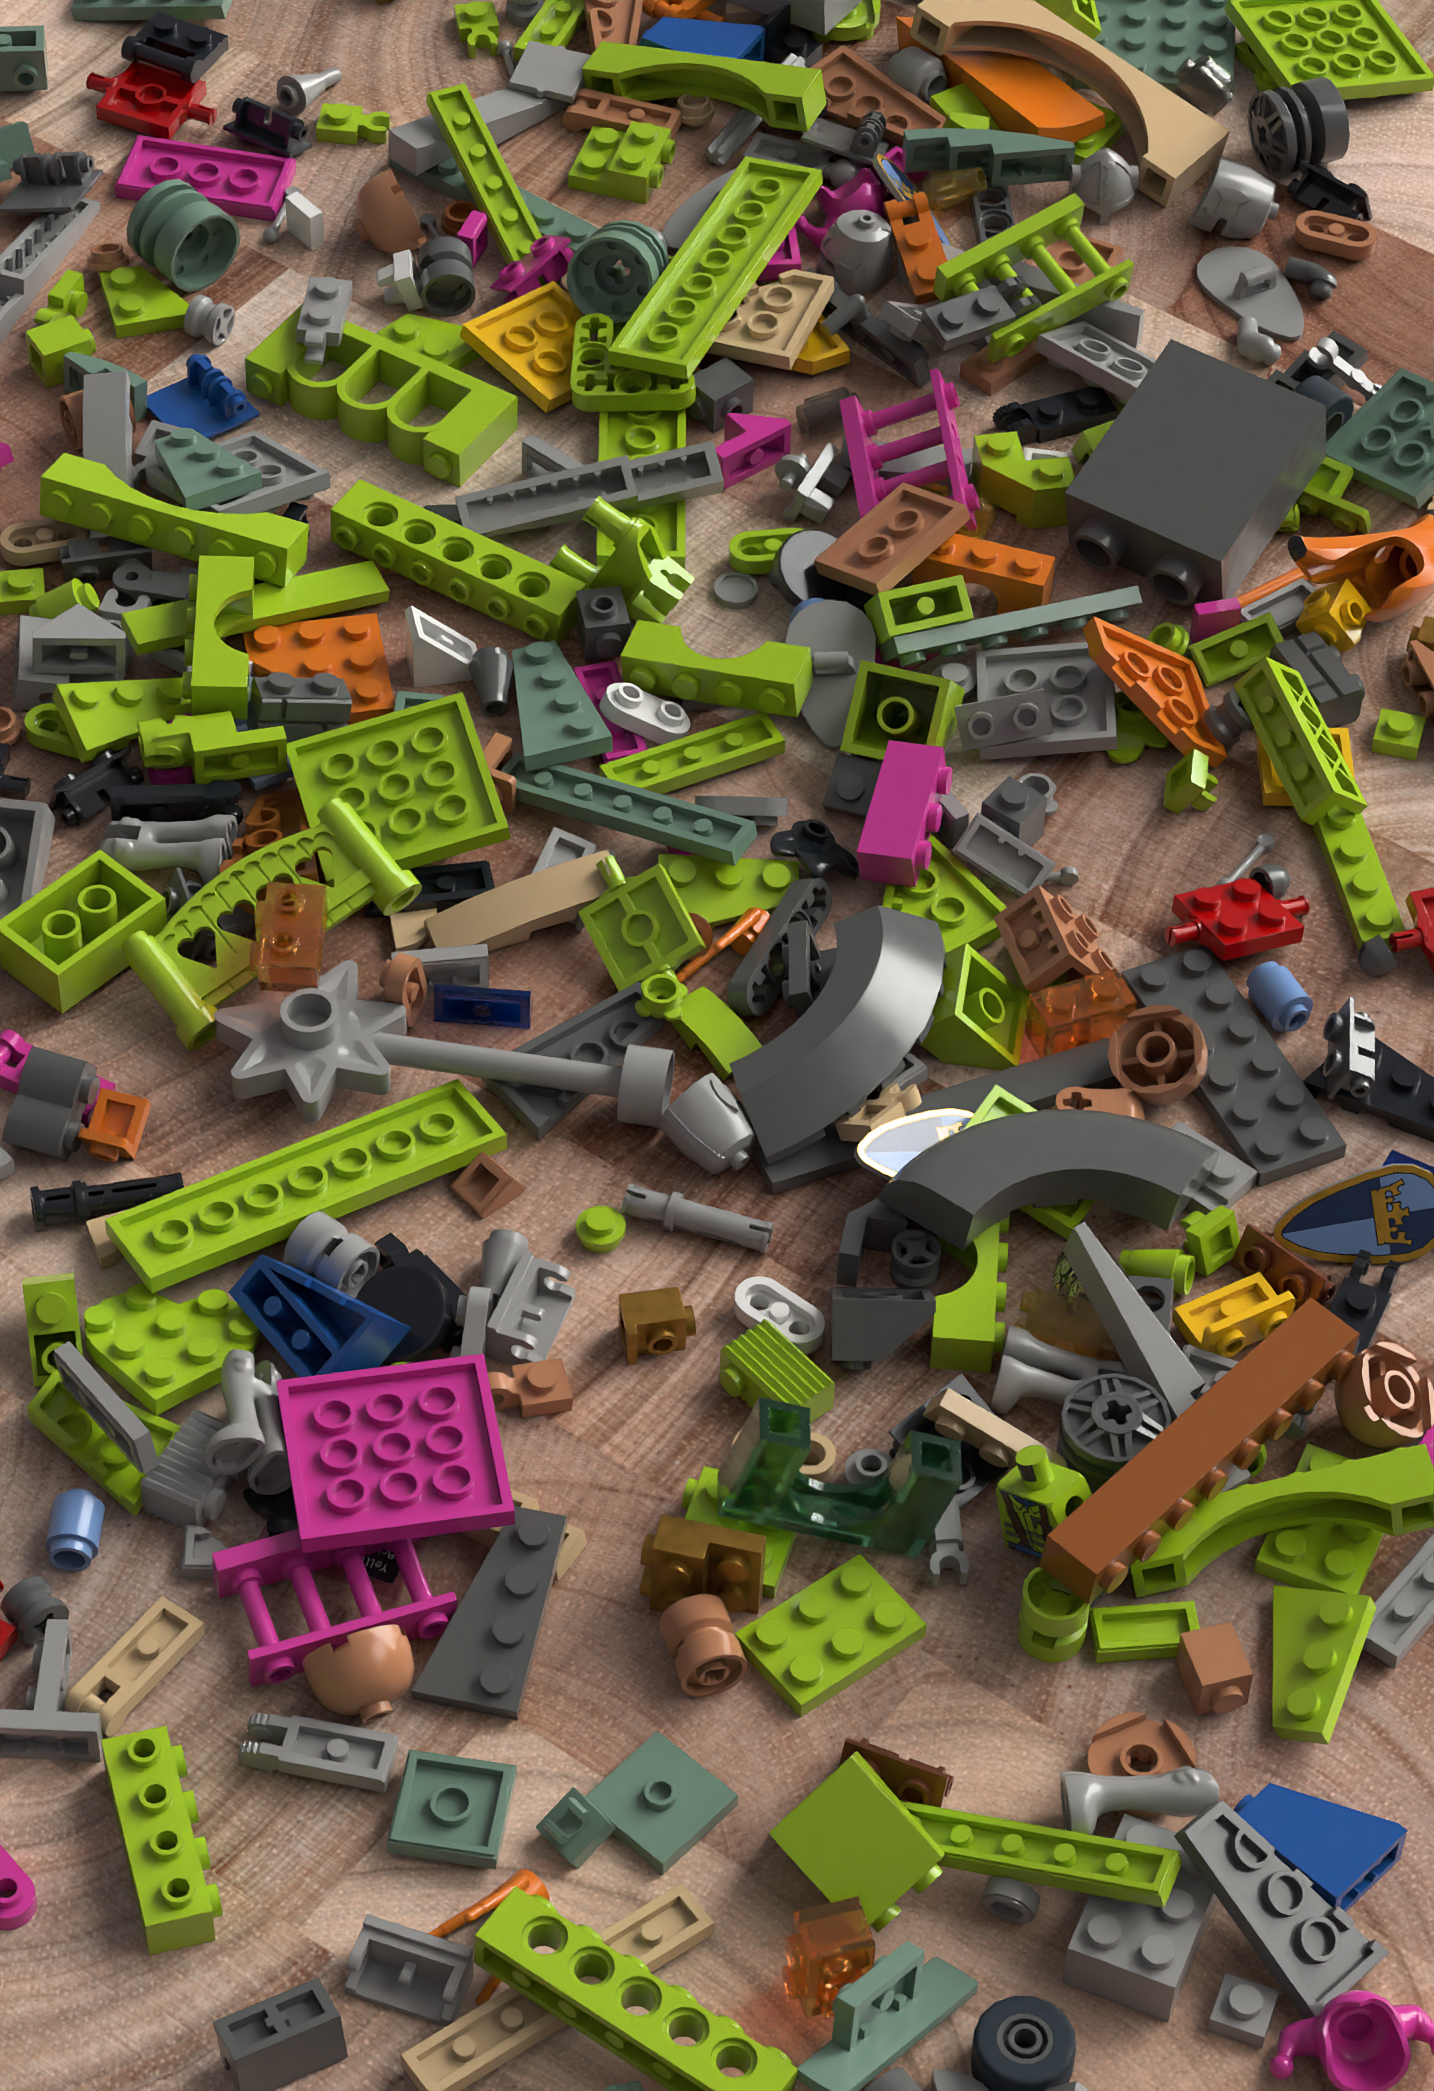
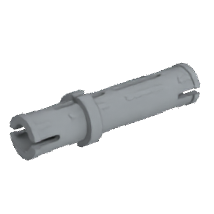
M632 1183L627 1187L629 1194L624 1195L621 1208L622 1215H630L663 1224V1230L674 1232L677 1228L747 1247L764 1254L768 1250L769 1245L767 1243L771 1241L774 1222H766L686 1200L683 1198L684 1194L675 1191L672 1195L635 1186Z

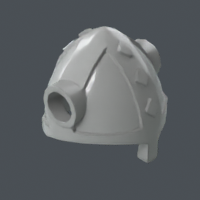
M1100 148V150L1087 157L1079 165H1070L1068 192L1070 195L1076 193L1085 204V207L1099 213L1098 220L1100 225H1107L1109 214L1122 209L1134 199L1135 188L1138 187L1139 181L1138 166L1128 165L1123 157L1110 150V148Z

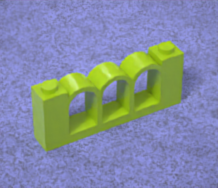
M303 304L245 358L246 388L248 392L281 407L289 400L294 411L310 419L330 420L338 417L339 427L350 438L362 442L388 440V448L396 458L413 465H424V472L458 487H461L518 429L517 396L348 321L345 322L340 346H326L322 365L305 363L307 346H304V343H297V325ZM330 360L349 367L336 379L326 382L310 380ZM379 382L398 389L385 402L377 404H363L359 402ZM429 404L449 412L441 421L434 425L426 427L408 425Z

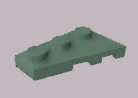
M192 428L175 429L169 436L154 440L155 456L166 477L172 479L174 491L177 497L182 498L184 508L199 510L263 488L262 476L259 470Z

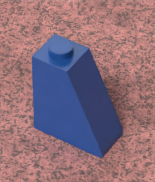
M662 17L651 29H647L643 33L639 46L763 62L766 28L759 25Z
M1269 1783L1255 1797L1251 1794L1246 1795L1233 1809L1275 1848L1274 1855L1291 1870L1299 1869L1314 1883L1311 1888L1331 1907L1339 1906L1345 1912L1401 1859L1408 1831L1399 1823Z

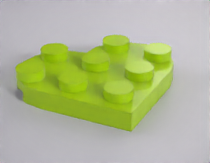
M136 1284L131 1286L126 1293L107 1298L100 1304L91 1306L84 1313L86 1350L92 1359L156 1416L220 1383L222 1364L229 1351L233 1349L249 1351L253 1353L255 1359V1349L260 1342L259 1328L236 1301L229 1300L228 1295L219 1289L205 1290L198 1298L177 1304L162 1295H157V1292L151 1293L145 1284Z

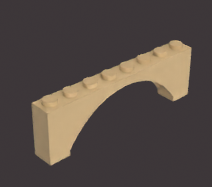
M923 0L916 7L909 36L940 57L946 52L967 50L993 51L1027 57L1049 64L1070 74L1098 93L1113 108L1130 134L1139 165L1137 189L1165 208L1211 169L1222 157L1230 130L1034 0Z

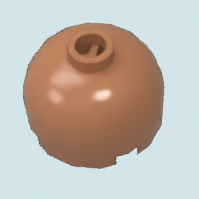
M391 168L375 175L362 186L355 202L359 217L352 222L363 243L371 240L379 251L393 255L408 249L412 252L428 241Z
M1150 1005L1133 1011L1126 1017L1128 1022L1120 1028L1118 1033L1115 1030L1110 1038L1107 1057L1115 1079L1123 1088L1131 1089L1146 1104L1167 1105L1184 1099L1199 1086L1207 1070L1208 1050L1200 1027L1193 1019L1183 1014L1180 1009L1171 1005Z
M1381 1341L1355 1354L1354 1356L1357 1359L1348 1369L1340 1382L1335 1381L1334 1401L1337 1414L1351 1435L1367 1446L1388 1449L1399 1447L1421 1437L1424 1431L1432 1428L1434 1424L1433 1385L1428 1376L1419 1378L1417 1372L1411 1366L1418 1362L1416 1358L1395 1343Z
M395 1624L377 1626L347 1635L348 1643L339 1646L334 1651L331 1644L328 1643L308 1654L302 1661L308 1682L318 1701L330 1712L338 1715H360L362 1723L376 1721L390 1715L393 1712L391 1703L406 1693L412 1683L414 1673L412 1649L405 1629L403 1627L400 1630L399 1625Z

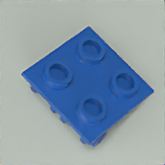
M191 355L186 361L187 378L147 395V410L159 422L180 428H192L208 439L260 416L259 412L247 401L246 395L241 390H236L232 386V381L220 369H215L211 366V361L206 355Z

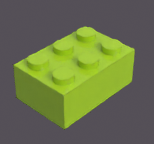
M98 850L0 920V967L63 1014L129 966L124 959L125 953L121 949L122 944L127 938L138 931H145L148 936L152 935L153 937L161 932L167 924L165 898L102 850Z

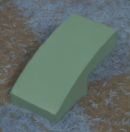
M69 352L64 355V391L70 394L83 390L84 375L126 371L127 369L96 357ZM127 370L130 379V400L137 422L147 417V380Z

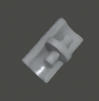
M828 442L812 468L808 464V458L803 454H798L797 456L788 454L779 459L775 466V474L780 481L779 486L785 491L790 489L797 490L794 498L784 511L783 518L793 523L798 514L801 513L819 525L822 523L835 499L816 487L819 486L838 498L852 475L850 471L833 461L839 451L837 447Z

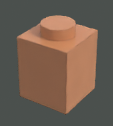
M1227 1622L1180 1633L1175 1664L1196 1715L1211 1712L1228 1713L1241 1705L1248 1704L1253 1672L1232 1623Z

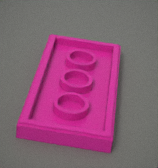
M137 135L115 184L116 198L139 201L153 186L165 180L180 179L189 183L197 192L203 194L208 202L217 205L228 215L274 222L284 202L285 190L290 187L296 173V159Z

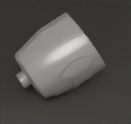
M1220 157L1189 225L1211 232L1219 220L1223 223L1221 236L1235 239H1252L1253 236H1257L1260 233L1267 218L1274 220L1279 208V204L1273 202L1277 188L1276 184L1246 165Z
M851 210L842 214L822 239L820 246L822 252L818 256L815 272L834 277V280L845 294H870L883 286L886 279L889 278L894 256L891 226L879 214L867 210Z
M713 1073L705 1075L683 1092L664 1111L659 1122L660 1130L684 1156L711 1174H720L730 1167H733L735 1170L742 1168L750 1159L747 1153L754 1147L758 1139L743 1109V1104Z

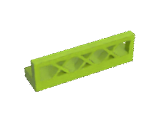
M1265 656L1233 686L1301 821L1313 825L1335 805L1355 814H1360L1368 805L1300 673Z

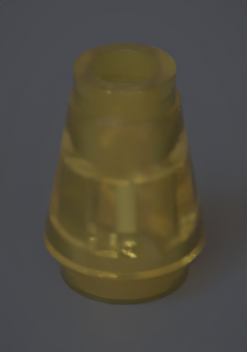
M980 167L932 173L930 179L925 180L923 183V191L926 194L930 209L933 211L941 210L942 212L950 211L987 189V178Z

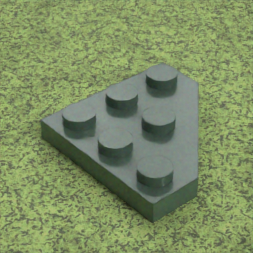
M1400 368L1326 442V456L1351 466L1354 473L1352 478L1419 509L1434 494V382Z

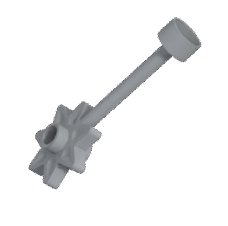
M351 960L341 962L311 984L278 963H267L262 968L264 1002L221 1008L214 1014L217 1040L243 1053L231 1069L233 1095L238 1099H246L286 1089L302 1118L309 1123H314L321 1119L338 1088L376 1095L389 1093L391 1090L390 1065L617 1097L618 1122L660 1128L659 1122L662 1114L669 1107L675 1061L674 1050L629 1044L623 1067L404 1036L407 1033L406 1008L398 1003L358 999V966Z

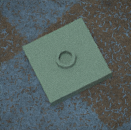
M659 1731L655 1732L585 1796L616 1827L612 1834L662 1874L672 1867L738 1805V1794Z
M409 1749L388 1834L387 1853L497 1869L517 1778V1765Z

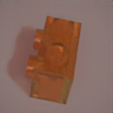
M268 882L265 901H257L255 911L256 930H261L260 942L252 941L250 948V971H258L260 990L294 992L304 988L319 989L329 913L326 885Z
M1116 968L1098 974H1089L1081 979L1054 987H1045L1038 992L1029 994L1024 1033L1039 1058L1107 1037L1110 1040L1114 1031L1116 1030L1118 1033L1120 1028L1128 1022L1126 1017L1136 1010L1137 1001Z
M858 1896L793 1912L791 1936L784 1938L789 1965L782 1967V1974L789 1998L791 2000L799 1999L805 2019L818 2015L833 2017L832 2005L840 1989L848 1983L853 1984L874 1964L876 1944Z

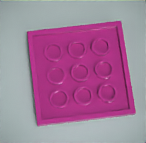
M484 1354L276 1381L302 1553L515 1525L514 1504Z

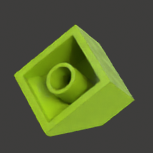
M967 943L947 952V967L943 968L942 982L945 987L942 997H937L936 1004L932 1010L935 1019L927 1036L920 1045L930 1051L941 1062L947 1064L1000 1071L1019 1065L1029 996Z

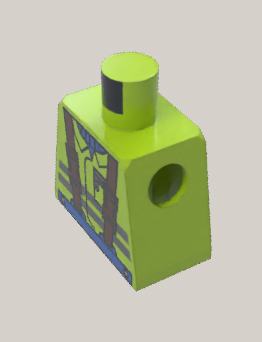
M1031 1445L1021 1449L1016 1454L1015 1460L1017 1465L998 1482L995 1491L1006 1546L1041 1559L1047 1535L1092 1495L1086 1479L1079 1472L1051 1463L1043 1446Z

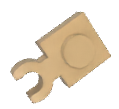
M892 1083L881 1091V1096L878 1099H866L860 1106L861 1111L851 1118L846 1114L835 1123L840 1140L861 1142L868 1133L882 1124L905 1117V1113L917 1108L922 1103L916 1084H911L905 1090L900 1091L898 1083Z

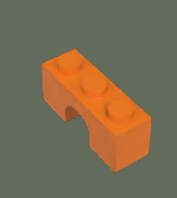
M954 533L952 537L947 539L920 565L913 569L912 585L963 575L965 584H980L994 593L998 602L997 615L1049 603L1052 594L1055 557Z

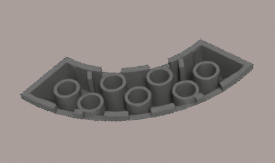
M877 905L833 923L837 937L836 958L826 985L817 999L793 1025L778 1037L751 1054L730 1063L738 1091L768 1164L796 1153L826 1136L823 1128L846 1113L849 1117H854L861 1111L860 1106L876 1087L884 1090L905 1067L903 1058L914 1043L922 1044L935 1019L932 1010L936 1004L937 997H942L945 989L942 975L943 968L947 967L946 950L936 921Z

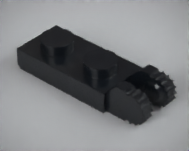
M1090 386L1027 402L1022 405L1018 402H1012L1008 405L1004 404V406H1000L993 413L992 421L998 429H1006L1004 430L1005 432L1017 431L1020 444L1023 446L1034 442L1040 444L1082 433L1087 429L1115 420L1118 410L1103 388Z
M213 780L206 786L204 784L110 786L111 820L120 821L123 817H130L146 822L198 821L221 814L235 816L239 825L243 819L242 807H239V804L236 805L235 803H239V800H241L242 788L234 780Z
M1362 1249L1353 1263L1349 1277H1344L1329 1309L1331 1313L1360 1333L1353 1355L1372 1346L1390 1307L1391 1293L1397 1282L1402 1265L1390 1260L1383 1270L1378 1289L1363 1284V1278L1368 1274L1371 1266L1372 1254Z

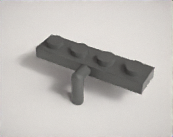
M808 268L806 270V272L818 274L811 268ZM834 280V292L822 312V315L826 318L821 323L822 329L829 336H833L841 329L921 389L931 380L927 362L929 355L925 348L914 339L908 342L892 334L889 331L891 324L873 315L862 295L854 294L849 297L842 292L841 287Z

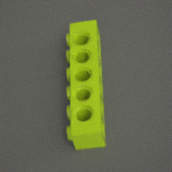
M361 479L331 509L330 542L339 545L345 550H350L369 560L373 559L384 568L393 570L420 585L438 591L459 603L468 605L491 616L495 620L502 621L545 642L555 640L559 646L576 626V591L587 590V583Z
M515 1886L475 1934V1964L669 2091H795L798 2068L793 2065L790 2058L784 2052L773 2046L764 2047L745 2034L742 2027L736 2021L725 2015L716 2016L697 2003L695 1997L688 1990L675 1984L670 1986L651 1974L649 1968L640 1959L630 1954L623 1956L604 1943L596 1931L583 1924L575 1925L557 1913L555 1907L547 1899L540 1895L533 1894L530 1896ZM539 1946H548L553 1948L555 1952L539 1954L532 1949ZM585 1976H594L602 1980V1982L589 1985L581 1982L579 1979ZM639 2006L647 2009L649 2013L633 2015L627 2012L626 2009ZM688 2037L697 2043L691 2046H681L675 2043L673 2039ZM729 2067L737 2068L744 2075L729 2077L720 2070Z

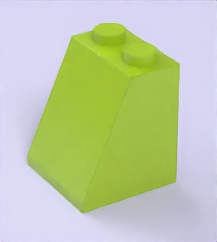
M861 660L840 751L883 760L889 740L944 747L945 750L956 731L957 719L954 706L962 705L965 689L950 679Z
M857 1751L769 1832V1835L859 1934L870 1925L878 1933L902 1911L895 1902L912 1887L919 1895L943 1873L937 1863L943 1858L945 1853Z

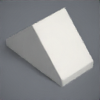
M409 606L405 610L406 658L414 688L472 680L469 663L473 660V654L477 651L475 642L417 608Z

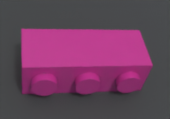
M889 740L856 851L861 880L916 887L920 870L928 869L932 851L929 838L931 832L939 831L942 819L940 799L942 794H949L952 784L953 771L952 767H946L944 747Z

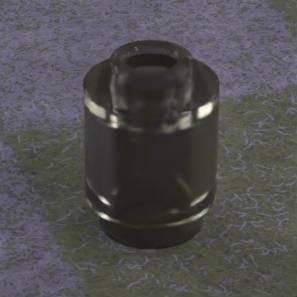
M843 386L806 398L804 404L796 406V418L803 436L806 439L816 437L817 440L845 432L839 400L856 395L861 404L855 392L850 393Z

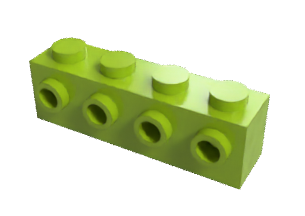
M166 1725L102 1739L105 1773L149 1956L216 1940L213 1918L223 1916L217 1884L206 1885L203 1871L211 1869V1863L205 1837L194 1838L191 1824L199 1823L193 1790L183 1792L180 1778L188 1777L182 1745L171 1746Z

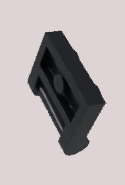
M158 12L135 36L126 37L122 44L121 56L123 59L131 62L141 60L178 73L181 79L196 83L229 49L228 35L181 20L172 15Z

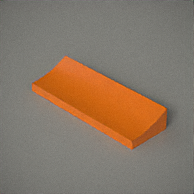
M896 17L899 50L914 46L938 57L944 63L947 77L946 87L950 89L964 83L981 101L1002 131L1033 134L1075 143L1105 128V114L1034 59L1009 53L969 50L946 52L940 57L909 36L914 17Z

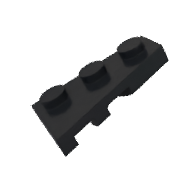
M1375 1037V1052L1370 1057L1375 1059V1087L1368 1096L1363 1098L1355 1097L1350 1091L1340 1088L1332 1099L1342 1102L1341 1109L1359 1115L1361 1110L1368 1111L1387 1118L1390 1127L1434 1142V1077ZM1324 1063L1303 1080V1083L1315 1099H1317L1319 1094L1327 1096V1077L1323 1075Z

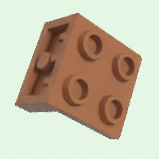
M1037 885L993 917L1024 987L1032 993L1036 994L1072 967L1110 996L1119 990L1112 976V973L1116 971L1115 965L1107 953L1099 948L1096 942L1100 934L1095 924L1087 915L1082 914L1078 916L1075 914L1069 903L1061 895L1058 894L1053 897L1041 886Z

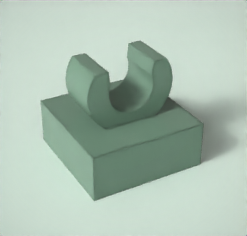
M572 1787L535 1827L578 1869L616 1829L575 1787Z

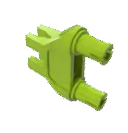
M598 495L582 520L587 521L615 542L613 545L616 548L603 566L598 565L595 567L569 549L566 544H563L548 566L587 583V590L621 586L628 616L636 621L643 620L663 623L666 619L665 616L668 615L671 609H674L695 578L666 554L658 533L649 523L640 517L638 519L635 517L630 519Z

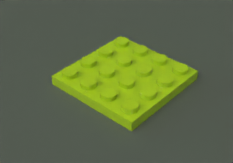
M1227 0L1225 13L1278 87L1286 86L1290 88L1295 83L1323 76L1331 80L1335 85L1342 100L1366 97L1377 98L1379 96L1397 94L1409 95L1433 90L1434 74L1378 0Z
M463 692L287 743V755L310 829L320 825L321 820L317 816L319 810L332 799L340 798L343 803H349L402 871L511 839L509 827ZM317 851L327 886L334 887L333 857L328 851Z

